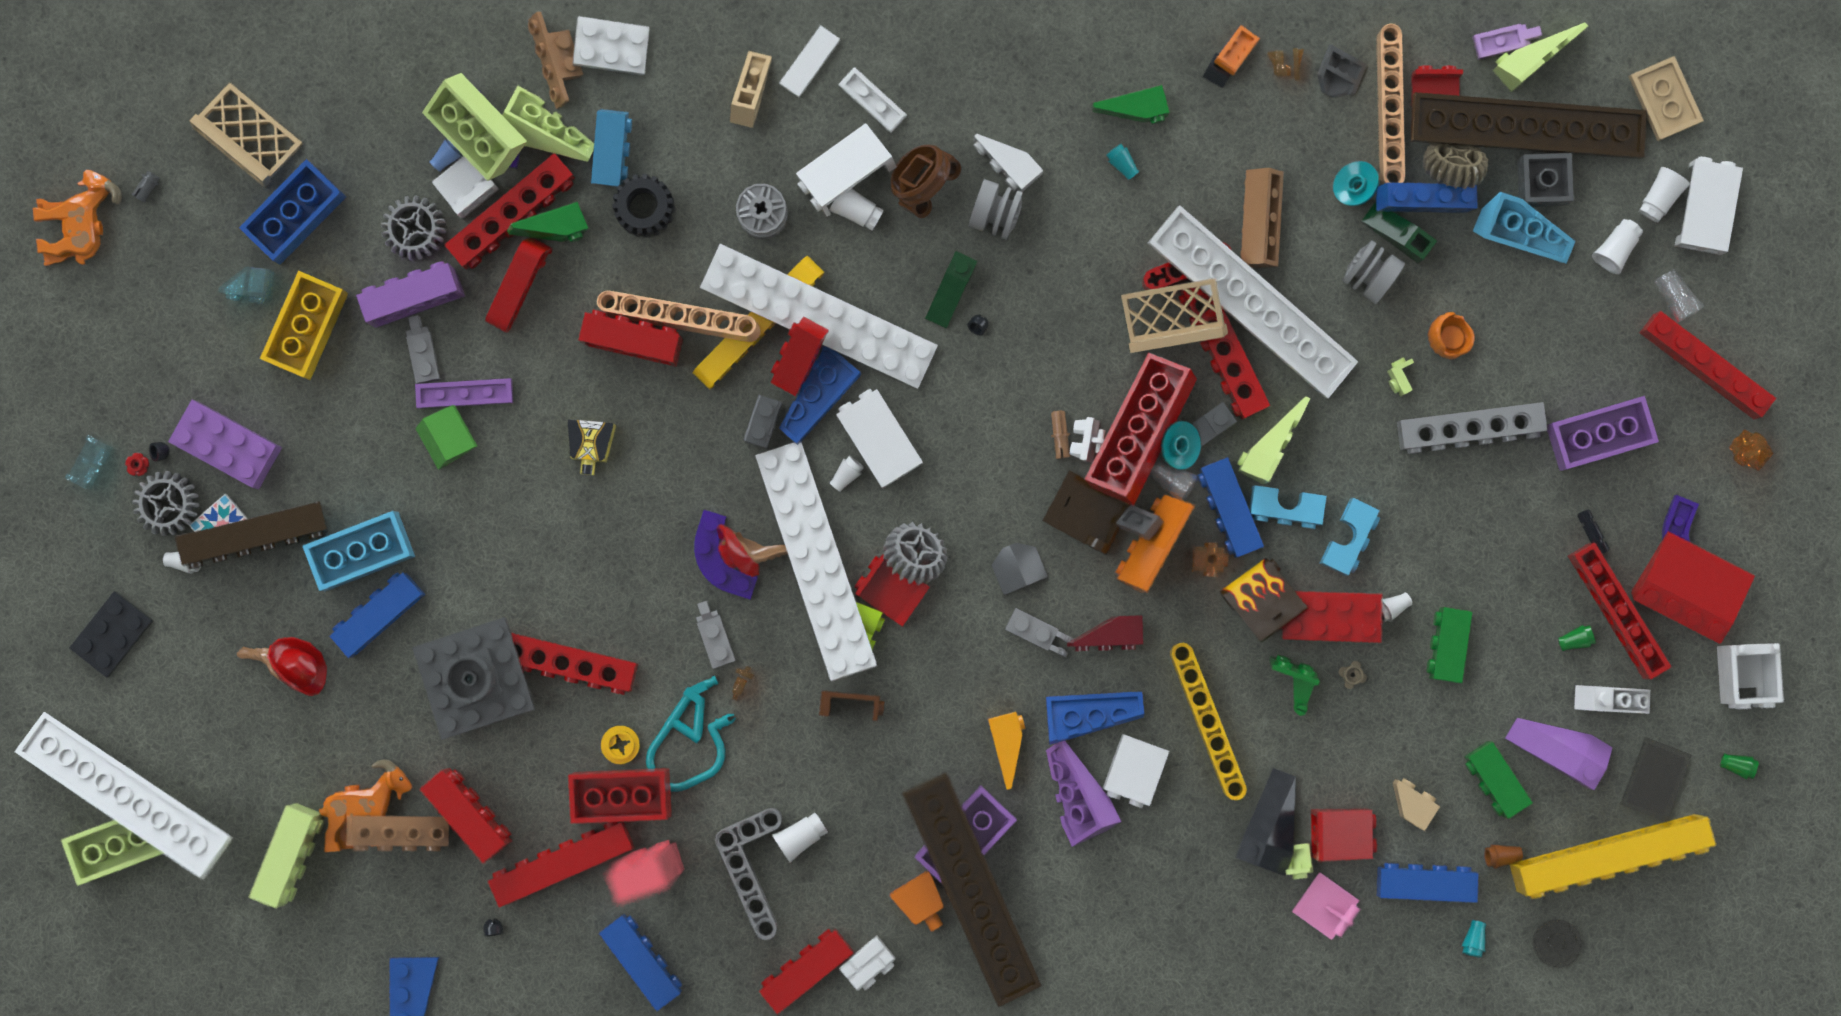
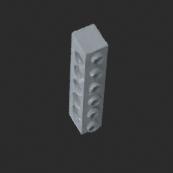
M1544 402L1407 419L1397 422L1400 450H1407L1408 454L1420 453L1424 447H1431V451L1446 449L1445 445L1455 444V448L1470 446L1469 442L1478 441L1479 445L1491 444L1495 438H1502V442L1515 441L1518 435H1526V439L1541 437L1540 433L1548 431ZM1517 416L1524 420V427L1522 429L1515 426L1514 420ZM1493 419L1499 421L1501 425L1499 432L1491 429V421ZM1468 423L1476 425L1477 433L1475 435L1468 433ZM1445 426H1450L1453 429L1452 438L1444 436L1443 428ZM1421 429L1428 430L1430 434L1428 441H1423L1420 438L1419 432Z

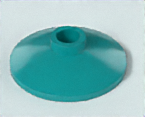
M1356 161L1344 166L1336 175L1333 183V191L1336 198L1347 206H1358L1366 203L1374 196L1378 189V172L1370 163L1364 161Z
M1178 421L1171 424L1165 431L1161 448L1167 464L1175 469H1187L1196 462L1201 449V440L1197 429L1192 424Z

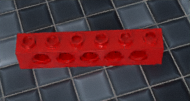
M555 153L552 154L449 240L445 247L466 270L469 267L471 269L475 268L482 262L481 257L487 252L491 254L500 247L501 244L499 242L505 237L511 238L514 236L508 234L507 231L511 223L537 215L536 211L542 206L546 208L555 201L554 196L560 191L564 193L574 185L572 181L576 178ZM546 178H554V185L552 187H543V181ZM528 193L536 194V199L533 203H525L524 199ZM511 208H516L518 211L517 216L513 219H508L506 217L507 211ZM491 224H499L497 233H488V228ZM476 238L480 239V247L475 250L470 249V242Z
M1193 287V288H1189V289L1194 292L1197 287ZM1182 289L1180 290L1181 296L1178 298L1180 303L1185 305L1191 295ZM1201 289L1196 293L1206 301L1210 299ZM1194 297L1187 308L1199 315L1200 312L1196 309V302L1199 300ZM1208 307V310L1203 313L1201 318L1207 322H1218L1216 312ZM1222 309L1224 324L1227 325L1228 334L1221 338L1199 342L1204 352L1209 351L1213 359L1210 361V365L1215 374H1220L1223 380L1220 382V385L1225 395L1230 394L1233 403L1230 405L1235 416H1240L1243 420L1268 408L1270 404L1224 309ZM1193 316L1189 318V322L1192 325L1195 321ZM1198 321L1196 325H1201L1203 323ZM1220 343L1225 344L1229 349L1228 354L1225 356L1217 352L1216 348ZM1229 365H1235L1239 369L1237 377H1231L1227 373ZM1240 386H1244L1249 390L1248 398L1243 399L1239 397L1237 390Z
M1588 543L1568 555L1569 560L1642 678L1651 680L1671 668L1670 663L1596 543Z
M511 633L514 644L522 648V655L519 659L523 671L531 672L533 668L541 670L540 675L555 678V674L565 676L564 681L578 684L579 680L587 681L588 687L601 689L603 685L611 687V692L625 695V691H632L638 663ZM539 650L543 651L546 655V659L542 664H538L534 660V655ZM561 656H565L569 660V666L565 670L560 669L557 664ZM586 661L593 668L588 676L581 672V665ZM608 667L613 668L616 672V677L613 681H608L604 677V671Z

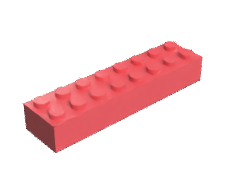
M665 840L655 844L648 851L646 847L633 851L630 855L621 859L619 863L613 865V870L608 873L616 901L620 903L667 887L685 869L676 842L670 844L669 840Z

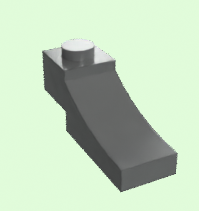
M1222 402L1192 423V425L1197 429L1201 446H1203L1236 423L1237 420L1224 402Z

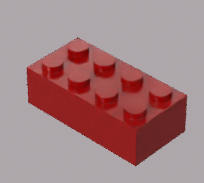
M592 310V313L585 312L578 339L584 346L677 367L683 338L674 328L663 326L662 330L655 329L656 327L649 322L639 321V324H634L627 317L616 315L615 319L609 318L605 312Z
M1295 591L1308 609L1283 627L1282 639L1382 643L1383 594Z
M451 768L441 770L420 788L421 792L482 863L491 860L512 842L509 837L512 835L504 824L499 826L493 819L496 817L495 813L487 805L483 807L478 801L480 799L478 793L472 787L468 789L462 781L465 779L458 770L454 769L452 771Z
M669 768L573 772L568 775L571 823L667 820L672 816Z

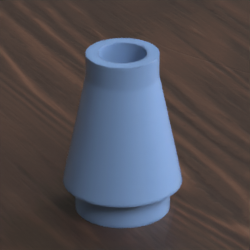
M445 139L430 163L435 169L441 171L463 155L448 139Z

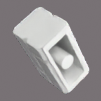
M876 935L840 965L839 969L856 990H860L862 987L864 990H867L876 982L874 977L882 972L884 975L895 966L892 963L895 960V956Z

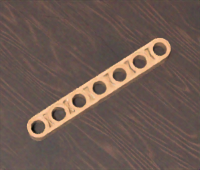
M1390 23L1385 25L1377 35L1381 185L1389 182L1387 179L1388 173H1394L1397 176V183H1403L1405 180L1402 31L1399 26ZM1384 33H1392L1395 40L1392 42L1387 41L1384 38ZM1387 55L1392 56L1395 59V65H1388L1384 57ZM1385 79H1392L1396 87L1394 89L1388 88L1385 85ZM1388 102L1393 103L1396 106V112H1389L1385 104ZM1386 126H1393L1397 132L1396 136H1390L1386 132ZM1387 150H1394L1397 153V159L1392 160L1388 158Z
M604 291L597 298L598 307L612 318L619 315L627 317L630 321L634 322L645 321L656 326H666L678 330L745 342H753L760 335L759 325L748 315L614 291ZM615 300L611 308H606L608 301ZM632 304H638V307L634 312H628V309ZM655 308H660V313L652 317V311ZM683 312V317L678 321H674L675 314ZM706 316L705 323L697 325L698 318ZM722 321H730L729 326L727 328L720 329V324ZM748 324L753 325L750 332L743 333L744 326Z

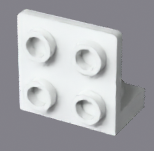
M464 156L432 182L461 219L465 218L499 190L492 180L487 181Z

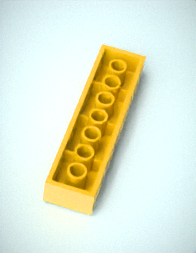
M1693 814L1525 859L1509 865L1517 892L1534 899L1544 896L1545 891H1565L1568 889V885L1577 883V886L1590 884L1593 878L1600 877L1601 880L1615 877V873L1619 871L1632 873L1639 870L1638 866L1647 865L1648 867L1661 865L1664 859L1671 858V861L1686 858L1685 854L1690 852L1703 854L1709 852V847L1716 846L1708 817Z

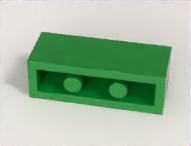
M1440 607L1439 612H1435L1433 624L1437 626L1436 636L1432 635L1430 641V649L1433 650L1432 659L1428 660L1426 669L1427 673L1430 674L1429 679L1455 683L1463 682L1472 611Z
M1487 741L1464 756L1467 760L1465 763L1467 770L1472 776L1476 774L1480 780L1478 784L1480 790L1485 796L1489 795L1494 802L1491 806L1499 817L1502 815L1504 818L1509 819L1532 804L1529 796L1492 741Z

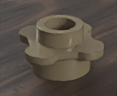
M1353 661L1350 666L1346 668L1341 667L1338 671L1339 675L1343 677L1345 681L1344 686L1347 689H1353L1354 685L1364 683L1367 680V676L1363 674L1360 668L1361 664L1358 661Z

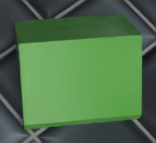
M451 405L423 418L415 428L438 470L477 447L455 405Z

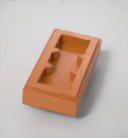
M1240 25L1214 63L1234 76L1260 38Z

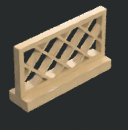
M231 83L199 115L195 114L190 119L194 130L264 188L269 185L271 178L302 146L300 140ZM230 91L238 96V105L225 106L224 98ZM253 109L256 111V120L243 121L242 110ZM239 110V121L226 122L225 111ZM212 111H221L222 122L212 123L206 117ZM260 124L273 125L275 135L261 136ZM257 125V136L244 137L243 126ZM240 126V137H228L226 135V127ZM278 139H289L294 145L289 150L279 151ZM275 140L276 151L262 152L261 141ZM258 141V152L248 153L245 151L244 142ZM263 156H276V164L270 170L263 166Z
M1216 278L1121 295L1130 338V353L1221 338L1228 334L1227 325L1224 324ZM1211 284L1212 296L1208 301L1196 294L1201 286ZM1197 287L1194 292L1189 288ZM1183 289L1191 295L1185 305L1173 298L1178 290ZM1171 291H1173V293L1171 294V296L1166 293V292H1171ZM1155 294H1161L1168 299L1162 309H1159L1150 302ZM1194 297L1205 304L1199 315L1187 308ZM1138 298L1145 303L1139 313L1130 308L1129 299ZM1170 301L1182 309L1176 319L1164 312ZM1147 305L1158 312L1152 323L1141 316ZM1207 307L1216 312L1218 322L1209 323L1201 318ZM1184 311L1195 318V321L1189 327H1185L1178 322ZM1161 315L1172 322V325L1166 331H1162L1155 326ZM1139 319L1149 328L1145 334L1136 336L1134 325ZM1198 321L1203 323L1201 325H1196Z

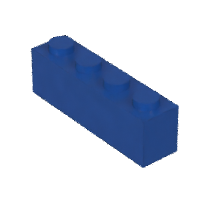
M1388 182L1378 186L1376 191L1377 211L1466 213L1477 209V185L1474 188L1467 186L1466 189L1461 187L1455 189L1453 186H1446V184Z
M1228 457L1200 468V474L1197 477L1201 487L1207 488L1209 496L1206 497L1210 509H1215L1218 518L1215 519L1218 530L1226 535L1227 541L1224 544L1228 554H1233L1234 558L1264 547Z
M397 572L388 579V586L383 590L377 589L369 596L370 601L365 606L360 604L351 612L352 617L346 622L342 620L333 627L334 633L330 635V638L348 658L355 657L425 596V593L407 573L402 572L399 574Z
M1384 863V867H1378L1377 896L1393 899L1477 902L1478 873L1471 871V867L1457 866V870H1447V866L1433 865L1432 869H1423L1421 864H1408V868H1399L1398 863Z
M624 913L599 934L655 1010L658 1011L682 992L680 989L682 983L675 974L670 975L666 970L668 965L660 954L656 956L651 950L653 944L646 935L641 936L637 931L639 926L631 915L627 917Z

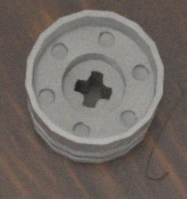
M984 179L968 227L983 232L988 223H992V235L996 236L998 228L1001 226L1004 228L1001 238L1007 240L1008 235L1016 226L1022 208L1023 192L1017 190L1014 200H1011L1009 196L1012 188L1008 187L1002 197L998 195L999 184Z
M765 183L754 184L747 187L739 195L736 203V215L743 230L750 236L758 239H770L778 235L785 228L788 220V209L782 194L775 187ZM765 205L767 212H761L759 215L756 209L757 206L762 207Z
M1371 240L1352 259L1342 281L1348 284L1355 276L1357 280L1352 288L1356 290L1362 283H1365L1367 286L1363 296L1377 304L1395 281L1405 263L1393 254L1385 261H1382L1381 257L1384 248L1381 247L1375 255L1371 252L1377 243Z

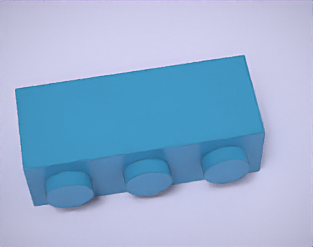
M605 109L597 111L591 183L619 186L628 177V166H625V157H629L630 143L627 142V133H631L632 119H629V112Z

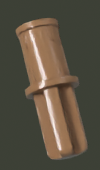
M1054 411L1051 413L1053 435L1051 437H1054L1055 458L1071 457L1068 441L1070 433L1067 432L1065 411Z

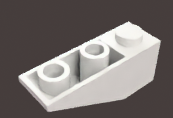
M979 134L974 136V141L976 142L974 147L982 156L986 153L992 160L989 162L992 168L997 173L1003 172L1007 177L1005 182L1013 191L1018 189L1023 192L1042 175L1043 170L1027 152Z
M1576 685L1574 709L1649 714L1651 690Z

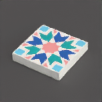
M224 494L189 526L196 532L248 518L227 494Z

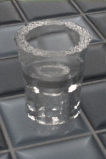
M1676 269L1669 271L1654 281L1658 288H1660L1658 291L1665 300L1676 323L1682 322L1705 307L1688 287L1682 276L1679 277Z
M1158 456L1149 474L1150 480L1181 501L1187 498L1199 479L1198 475L1185 469L1172 468L1160 456Z

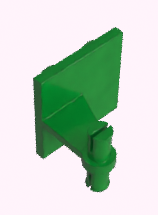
M1278 654L1277 657L1270 656L1269 662L1273 670L1293 677V708L1298 715H1305L1308 710L1307 703L1314 685L1318 686L1319 684L1318 676L1313 671L1314 668L1305 663H1300L1299 666L1290 663L1291 659Z

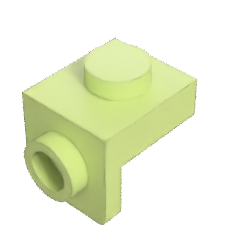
M1404 357L1391 363L1393 368L1387 371L1392 379L1389 381L1390 387L1395 394L1399 393L1400 397L1412 391L1402 369L1413 364L1414 361L1413 359L1406 361Z
M1310 843L1294 845V854L1289 868L1286 870V875H1293V879L1308 878L1307 873H1314Z

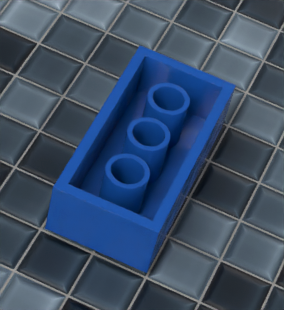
M306 159L239 228L267 256L280 265L346 196Z

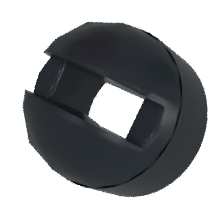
M979 314L973 316L967 326L973 334L981 336L985 333L989 324L987 318H983Z
M154 442L149 446V454L154 462L165 460L170 453L169 446L164 442Z
M494 918L493 922L491 919H488L483 927L484 937L504 934L502 923L498 919Z

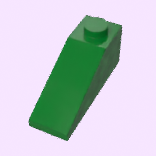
M1162 85L1092 104L1093 112L1144 123L1151 121L1152 125L1164 122L1165 117H1168L1170 113Z
M578 202L511 223L507 231L510 235L559 242L566 240L575 242L583 238V234L587 231L588 226Z

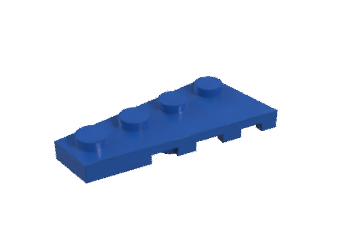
M823 346L822 352L814 362L806 382L804 381L800 388L799 395L793 401L779 427L797 445L802 442L862 375L837 351Z
M1142 692L1046 697L1049 745L1144 718Z
M439 957L390 958V1016H425Z

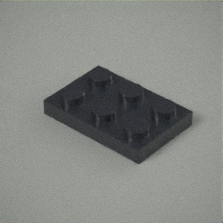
M114 591L69 649L108 678L153 620L117 591Z

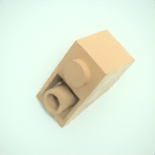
M1405 778L1402 781L1395 779L1393 787L1400 817L1425 831L1440 808L1439 805L1434 803L1436 798L1425 791L1422 794L1414 790L1416 785Z

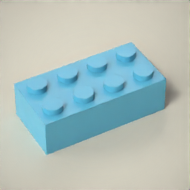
M396 511L388 512L303 545L318 589L325 592L415 557L399 512Z

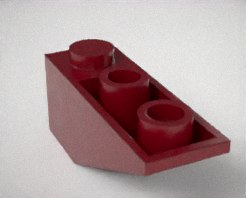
M1113 616L1068 642L1067 647L1075 646V651H1089V646H1098V651L1113 650V645H1121V650H1134L1136 645L1143 644V616Z

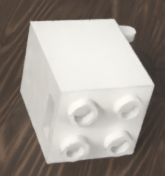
M1780 644L1717 646L1721 704H1728V708L1750 709L1751 704L1753 707L1770 708L1775 707L1776 702H1783ZM1756 687V697L1739 698V688Z

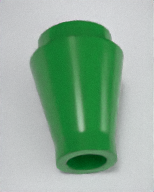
M1581 625L1558 638L1562 651L1589 648L1592 644L1596 643L1590 625L1585 627Z
M1724 753L1720 767L1746 780L1748 778L1754 779L1759 761L1754 760L1752 756L1728 755Z

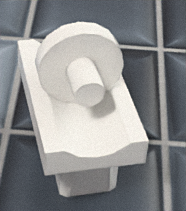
M1087 417L1086 420H1075L1074 433L1084 435L1083 443L1072 442L1070 455L1078 457L1084 462L1093 463L1095 453H1098L1105 440L1106 430L1099 429V420Z

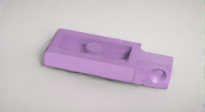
M1517 24L1476 34L1473 36L1478 60L1512 52L1530 45V40L1539 39L1542 33L1540 26L1527 29L1526 24Z

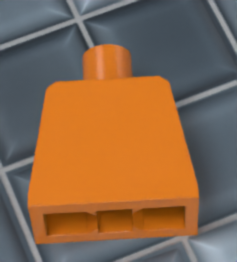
M928 870L890 893L892 900L914 925L924 920L931 932L943 925L936 912L943 909L944 905L932 874Z

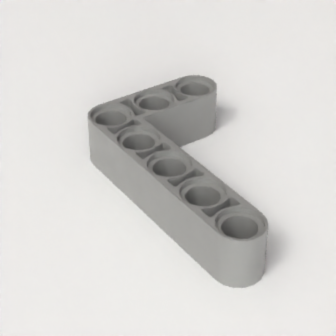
M776 808L765 809L723 828L718 832L715 839L718 850L756 935L763 940L774 937L778 925L743 844L772 832L780 826L782 814ZM767 813H774L777 816L778 822L776 825L770 826L766 824L765 815ZM745 823H752L755 826L756 831L754 835L748 836L743 832V825ZM723 833H730L733 836L734 840L731 845L727 846L721 842V835ZM733 855L742 857L743 865L736 868L732 866L730 860ZM744 877H749L753 881V887L749 890L741 887L740 880ZM754 899H758L763 903V909L759 912L753 911L750 907V902ZM762 922L771 923L773 931L769 934H764L760 930Z

